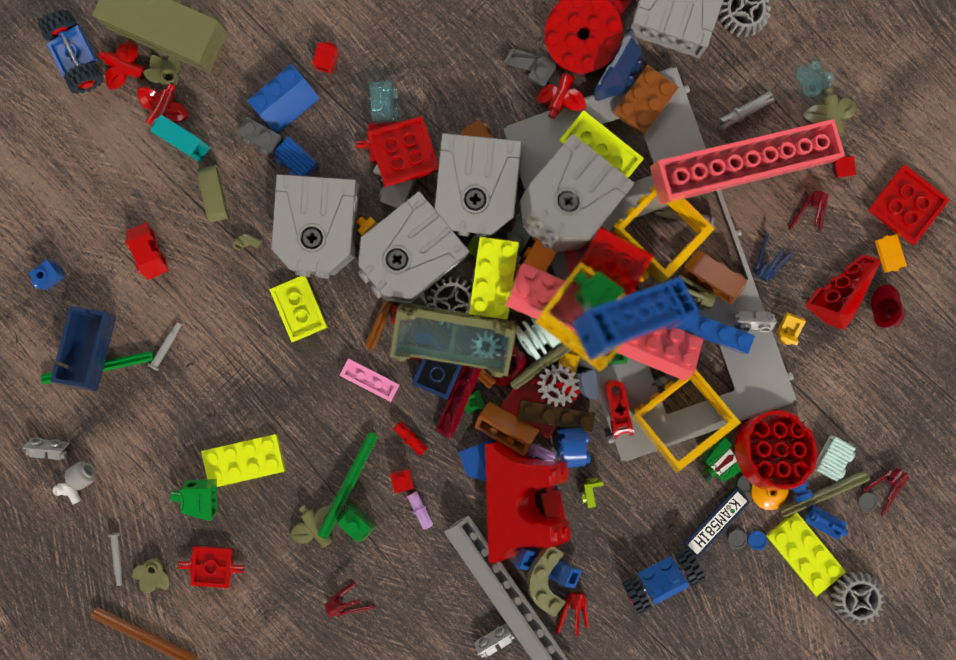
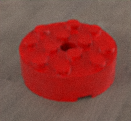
M561 0L550 12L545 25V43L550 56L558 66L573 74L587 75L605 68L617 54L622 41L623 29L620 16L608 0ZM581 30L589 32L587 39L581 40L578 37Z
M780 410L770 411L750 418L740 428L735 441L736 460L743 475L756 487L767 491L796 488L804 484L809 475L814 472L817 463V445L809 427H805L796 415Z

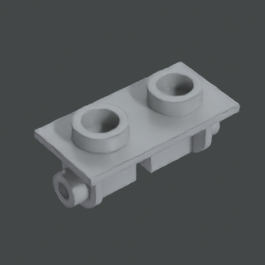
M738 311V313H734V321H737L734 328L744 332L750 330L768 332L773 330L777 320H775V315L771 314V312H756V318H753L752 312Z
M31 438L23 446V449H26V455H29V457L45 458L47 452L48 459L62 460L67 457V451H64V449L69 445V442L57 439Z
M507 623L474 642L477 654L481 658H488V656L498 651L495 645L499 644L502 649L512 643L515 636L510 632Z

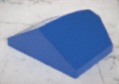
M494 439L458 452L468 477L482 481L486 480L485 444L495 442Z

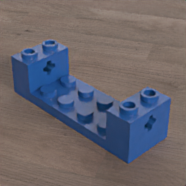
M679 277L587 310L572 323V326L589 359L593 360L606 355L620 344L664 327L670 330L683 325L700 313L682 278Z

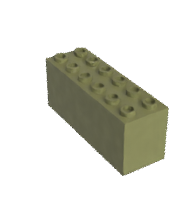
M99 0L92 15L106 29L210 74L228 34L223 28L224 25L218 21L219 19L209 13L206 16L194 6L189 8L184 6V3L180 0Z

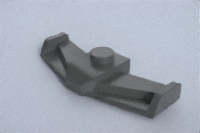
M515 48L511 49L504 60V65L531 72L528 79L541 87H544L547 83L558 87L561 75L564 74L556 66V62L548 56L541 57ZM573 83L571 89L577 90L578 87Z

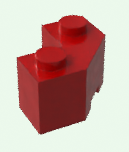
M148 222L126 231L125 244L133 255L136 269L140 275L143 274L149 280L169 271L168 261L158 247L157 235Z

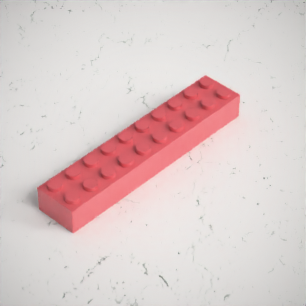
M832 119L659 160L650 166L660 204H665L831 163L844 157L845 154L835 120Z
M522 263L515 276L505 306L537 319L565 283V280ZM571 284L549 314L575 332L572 323L585 311L574 298L575 293L581 287ZM664 327L623 343L617 350V353L685 381L695 373L703 339L676 327L670 330Z

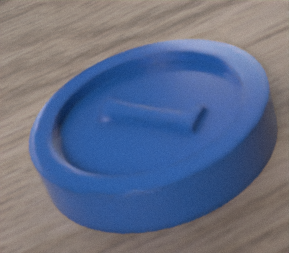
M756 530L748 535L747 542L752 549L762 550L767 545V537L763 532Z

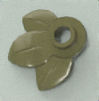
M152 55L150 59L151 69L143 71L145 77L149 81L160 83L164 87H167L169 83L176 86L178 83L177 74L181 69L180 61L172 57L165 61L158 56ZM166 77H170V78H172V80H171V81H167V80H165V78H166Z
M157 558L149 559L144 565H138L133 570L132 577L140 580V589L145 594L151 593L156 587L163 590L168 589L170 579L169 575L163 571L161 560Z

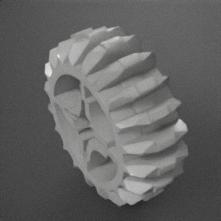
M723 0L719 16H723L720 19V23H726L724 29L729 27L731 29L729 31L730 34L736 31L737 37L741 33L744 38L749 34L753 36L756 34V31L760 32L763 29L762 26H766L768 23L767 19L771 15L768 13L771 10V6H767L769 0H750L752 2L748 0H735L736 9L734 12H731V3L734 0ZM757 9V10H758V18H757V21L754 22V21H753V17H754V16H753V12Z
M449 277V283L447 284L444 279H441L443 284L441 287L438 283H435L438 290H430L435 295L434 297H427V299L433 300V303H428L427 307L438 308L437 303H442L448 307V310H451L450 304L443 300H451L454 297V293H456L455 300L459 304L452 308V311H455L457 308H466L467 311L465 313H469L472 292L470 293L469 290L472 289V285L466 288V280L459 284V277L456 278L455 283H452V277ZM453 287L449 297H439L443 290ZM459 288L467 294L469 303L458 299ZM440 321L439 325L442 326L444 322ZM447 322L446 328H449L450 323Z
M858 571L857 574L850 572L849 577L843 575V581L837 580L839 586H833L836 593L831 594L835 598L831 602L836 606L834 608L835 612L840 613L839 616L842 619H846L848 623L853 622L856 625H859L860 622L867 625V619L874 622V615L880 617L877 612L884 610L881 604L886 603V601L881 597L886 594L881 590L883 587L877 583V579L871 578V575L867 573L863 575L862 572ZM857 584H863L862 587L859 586L857 589H852ZM854 594L859 596L862 602H860ZM862 607L865 608V609L862 610V611L854 612V610L857 611L859 608H862Z

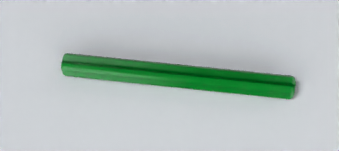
M147 351L105 360L103 372L151 362L155 357L153 351ZM52 372L41 374L42 384L52 383L50 382Z
M368 432L317 533L319 537L328 539L378 439V435Z

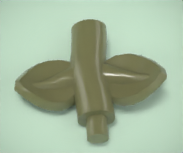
M833 88L825 89L824 105L816 104L804 112L803 117L812 124L834 119L838 133H844L841 119H850L854 116L857 109L856 103L848 98L838 100L837 94L834 95Z
M305 504L302 505L299 510L303 514L301 518L304 523L297 524L292 529L290 537L295 542L301 544L309 543L315 538L322 548L328 546L334 540L331 535H329L328 539H323L317 533L331 505L320 508L316 513L312 509L309 510Z

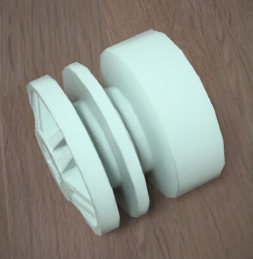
M530 316L533 325L530 326L525 321L521 322L526 330L522 331L517 325L516 334L517 339L526 352L537 361L541 358L536 351L537 349H540L545 355L547 354L544 347L546 343L554 349L562 342L535 322L536 318Z

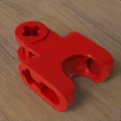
M617 380L606 381L603 385V391L610 416L613 438L618 439V435L628 433L630 436H634L624 384ZM616 385L617 393L612 394L611 389ZM617 405L621 406V408L618 410L619 412H616L614 410L618 407Z

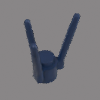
M768 233L765 234L759 259L754 268L757 271L755 275L767 282L774 278L775 274L793 254L789 252L774 267L784 252V248H781L771 264L764 262L761 265L769 238Z

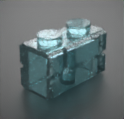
M391 81L370 82L372 123L396 122V118L399 117V108L395 106L394 99H398L397 87H393Z

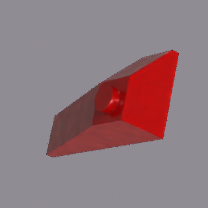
M862 254L849 264L842 274L831 278L828 285L817 289L805 305L806 308L827 325L845 330L855 316L881 260Z

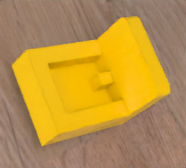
M786 312L777 330L780 341L787 345H798L797 337L806 322L805 319Z

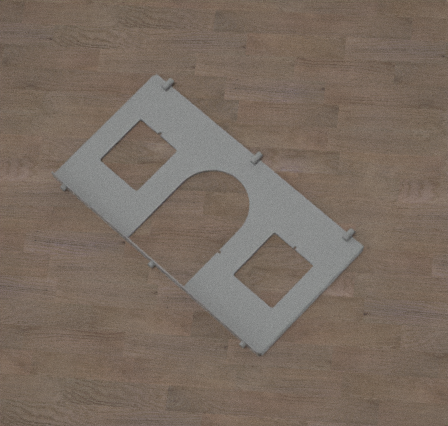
M670 67L658 72L679 88L646 134L643 135L653 164L659 160L706 149L686 93L690 92L689 86H683L677 67ZM627 87L622 94L600 101L595 100V95L584 98L586 102V110L584 111L602 125L620 119L613 112L631 87ZM564 106L561 113L557 114L555 119L549 118L548 114L550 111L508 125L506 126L507 128L503 129L507 140L522 142L519 175L525 191L563 146L559 140L582 111H573ZM652 175L634 181L635 184L602 223L601 227L610 231L620 218L623 220L627 218L625 213L632 206L635 208L639 206L637 201L644 194L647 196L651 194L648 190L654 185ZM718 190L715 192L745 272L747 283L745 289L733 305L716 296L712 308H704L703 311L699 310L700 313L698 315L734 328L737 322L734 321V313H738V311L752 312L753 318H756V312L765 311L738 236L742 235L740 228L735 229L722 191ZM657 195L635 218L668 207L669 205L667 203L660 204ZM597 231L594 233V235H593L589 240L592 241V240L594 239V237H595ZM558 251L551 265L555 276L566 281L569 273L565 252ZM750 330L747 332L755 335L749 354H742L719 345L734 386L733 391L719 397L739 421L783 407L797 400L790 380L794 379L791 372L787 373L772 330L768 332ZM627 357L628 363L608 365L601 371L594 369L598 397L611 433L610 416L606 406L603 385L606 381L617 380L624 384L634 436H630L628 433L618 435V439H614L613 435L606 437L609 444L615 442L621 461H629L658 451L632 419V416L635 414L634 410L642 403L645 406L651 402L649 398L658 392L656 385L652 386V383H655L650 367ZM616 385L611 389L612 394L617 393ZM707 400L669 414L665 412L661 402L642 417L666 447L720 429L727 424ZM617 405L618 407L614 410L616 412H619L618 410L621 408V406Z

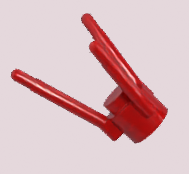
M570 592V595L566 596V603L557 626L556 634L560 633L568 607L571 605L570 609L575 610V636H578L579 616L582 607L585 627H589L587 598H585L584 593Z

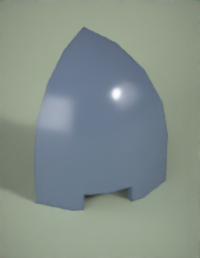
M578 369L575 377L579 379L577 382V386L580 387L579 391L587 398L592 400L598 399L594 369Z

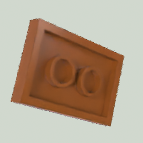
M647 65L613 114L642 135H645L679 87Z

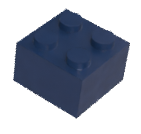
M422 359L412 385L448 400L462 365Z

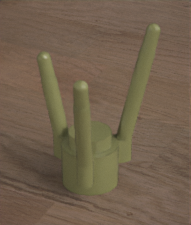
M679 275L683 281L701 291L697 293L688 289L691 295L696 296L697 308L702 311L704 308L711 309L716 295L711 294L710 290L704 289L683 275Z

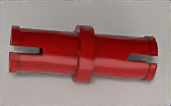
M402 421L393 428L404 440V443L408 444L419 456L428 449L416 436L417 434L412 432Z

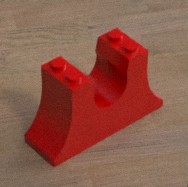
M501 442L485 444L489 563H497L513 557L524 546L552 548L568 542L571 536L569 521L559 517L549 518L540 513L535 503V494L538 489L568 481L569 469L567 462L538 460L528 455L524 457Z

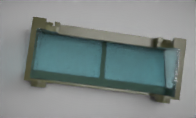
M400 302L396 314L390 357L397 361H406L410 357L488 369L491 375L495 377L508 376L516 334L515 321Z

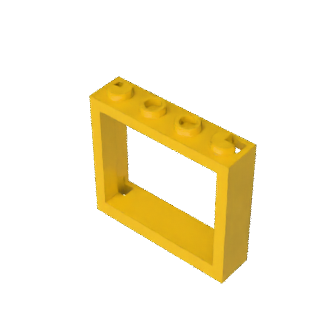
M655 184L648 190L651 193L649 196L644 194L637 201L639 204L637 208L632 206L625 213L627 216L625 220L620 218L613 225L615 230L612 233L642 249L644 248L624 228L658 195ZM686 199L667 204L697 235L665 269L652 258L646 271L659 284L670 278L715 229Z
M580 262L535 322L601 371L607 366L622 344L606 355L590 360L577 334L549 314L572 284L573 278L580 271L589 279L595 274L591 267L588 268ZM624 292L617 299L626 297Z
M696 369L695 373L685 381L681 379L675 383L673 380L663 387L665 391L661 394L656 392L649 398L651 402L645 406L643 403L634 410L635 414L632 416V419L676 473L741 423ZM691 380L727 424L680 461H677L642 417Z

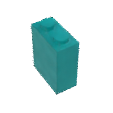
M162 115L152 123V129L150 130L152 133L199 163L202 162L211 148L202 140Z

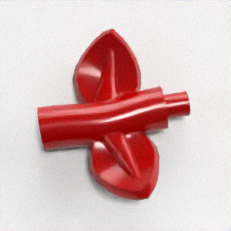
M131 40L120 44L116 49V54L111 51L108 53L100 51L99 58L103 59L105 64L111 66L105 75L106 85L110 90L123 86L127 75L140 80L145 76L143 71L146 70V67L132 63L138 56V48Z
M569 74L561 75L558 87L552 84L545 85L537 95L536 100L540 104L549 105L548 109L550 112L548 117L551 119H555L556 115L561 113L564 106L573 111L586 110V102L582 93L576 89H571L574 78Z
M169 83L166 89H162L161 93L150 87L138 88L137 97L141 106L152 110L145 121L147 124L152 126L153 121L159 118L160 115L174 123H180L189 117L188 111L182 104L172 102L175 96L173 94L175 86Z

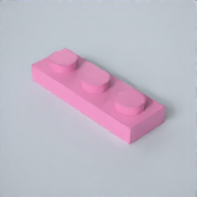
M349 358L339 375L390 402L400 384Z

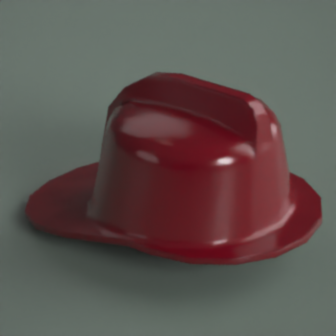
M888 284L877 288L871 298L875 324L881 328L899 327L905 318L906 311L902 305L898 289Z
M513 344L508 376H492L496 381V385L502 387L508 385L515 375L525 370L527 352L519 350ZM507 345L503 348L502 352L500 353V356H498L496 360H505Z

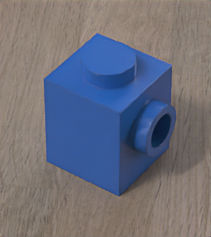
M45 260L28 273L32 278V284L36 288L44 290L50 289L66 277L56 262L51 260Z

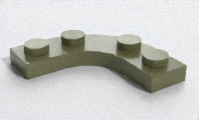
M543 547L533 560L528 571V593L538 607L555 617L566 601L549 589L548 578L564 553L557 547Z

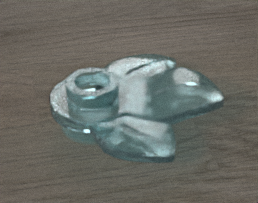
M816 60L807 69L798 67L796 78L802 85L803 93L807 97L814 98L822 90L828 89L832 85L835 74L832 72L823 73L820 62ZM809 86H813L814 91H810Z

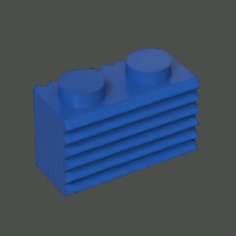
M289 136L273 152L277 156L274 160L282 167L286 165L291 169L288 172L291 176L308 177L319 166Z

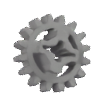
M561 364L558 369L552 365L551 371L547 368L544 369L546 375H539L542 381L537 382V385L541 386L537 391L543 392L541 399L547 398L548 405L554 402V407H557L558 402H560L562 406H565L566 400L569 403L572 402L571 396L577 397L574 390L580 389V387L575 386L579 379L573 378L576 374L575 372L569 373L570 367L563 370ZM559 373L566 375L569 379L561 378ZM551 375L552 381L550 384L545 385L547 378ZM556 380L558 383L563 384L560 391H558V388L553 387L556 384ZM571 386L569 394L565 397L566 388ZM547 392H553L558 399L551 397Z

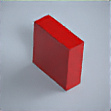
M854 156L842 157L833 162L835 178L857 175Z

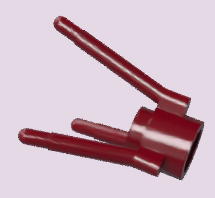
M814 191L812 196L808 195L806 202L792 221L789 229H793L808 205L811 204V208L817 210L814 226H817L819 222V231H822L829 195L822 191Z
M898 468L894 471L889 469L885 475L863 488V491L866 492L889 478L888 483L893 486V489L886 498L889 501L881 513L882 516L886 514L899 491L909 479L908 475Z
M353 582L336 595L330 597V601L325 603L327 615L332 618L334 616L340 617L346 614L375 609V605L345 610L346 607L361 601L357 599L343 604L341 599L338 600L339 597L356 585Z

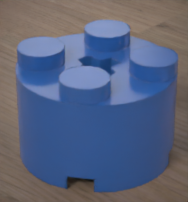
M582 428L558 429L556 433H559L560 436L556 437L557 458L567 462L568 468L582 467L586 463H590V453L586 447V444L589 443L588 432H584Z

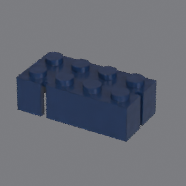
M70 306L56 361L68 365L66 369L54 364L50 382L60 386L97 392L116 317L105 311Z

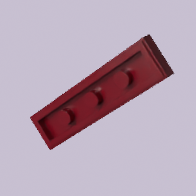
M462 365L435 430L448 439H452L482 370L478 367Z

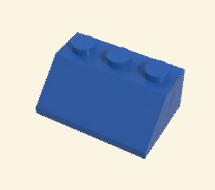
M291 64L247 101L272 131L278 134L320 98Z

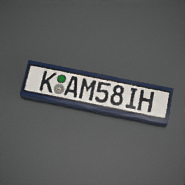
M734 488L683 544L699 557L750 501L737 488Z

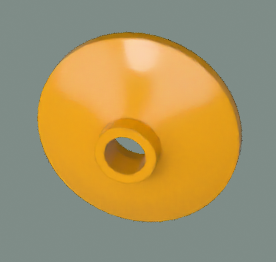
M752 484L751 496L755 504L760 508L775 510L785 503L788 497V489L775 491L771 495L770 491L760 489Z

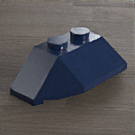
M629 28L617 54L611 60L594 90L595 100L600 101L624 93L627 87H631L635 78V72L640 71L643 65V60H641L642 51L633 29Z

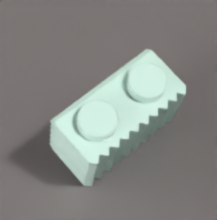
M830 435L817 458L814 470L832 480L838 481L845 475V467L848 462H851L855 457L854 451L856 447L836 436Z

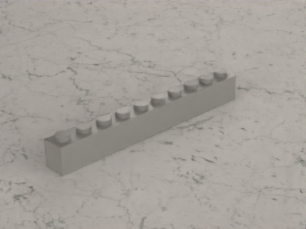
M469 515L456 521L445 530L444 533L531 660H568L502 563H489L488 543Z

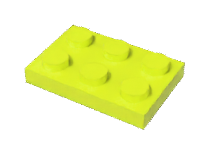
M300 276L269 289L291 342L298 341L328 328L307 277Z

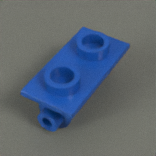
M815 505L812 506L805 519L806 523L837 540L841 536L845 537L848 534L846 529L848 523Z

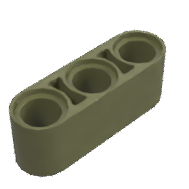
M213 165L197 169L208 221L212 223L229 219L230 214L219 167Z

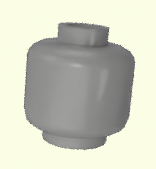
M78 462L65 472V482L67 486L74 490L84 489L95 479L94 467L85 462Z

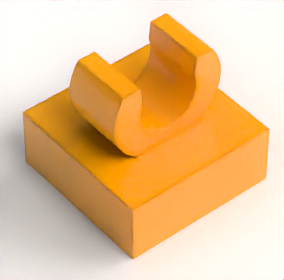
M362 216L356 221L361 226L357 231L362 236L378 224L371 216L367 221Z

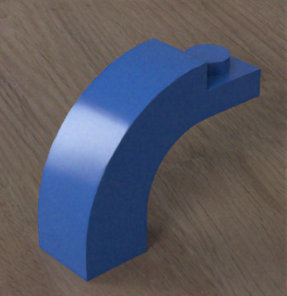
M528 546L526 548L521 547L516 556L514 566L519 569L529 570L533 560L541 550ZM560 559L552 569L549 578L564 587L575 588L582 570Z

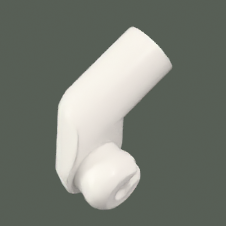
M59 483L53 487L54 495L68 496L73 505L82 500L77 490L70 488L66 483Z

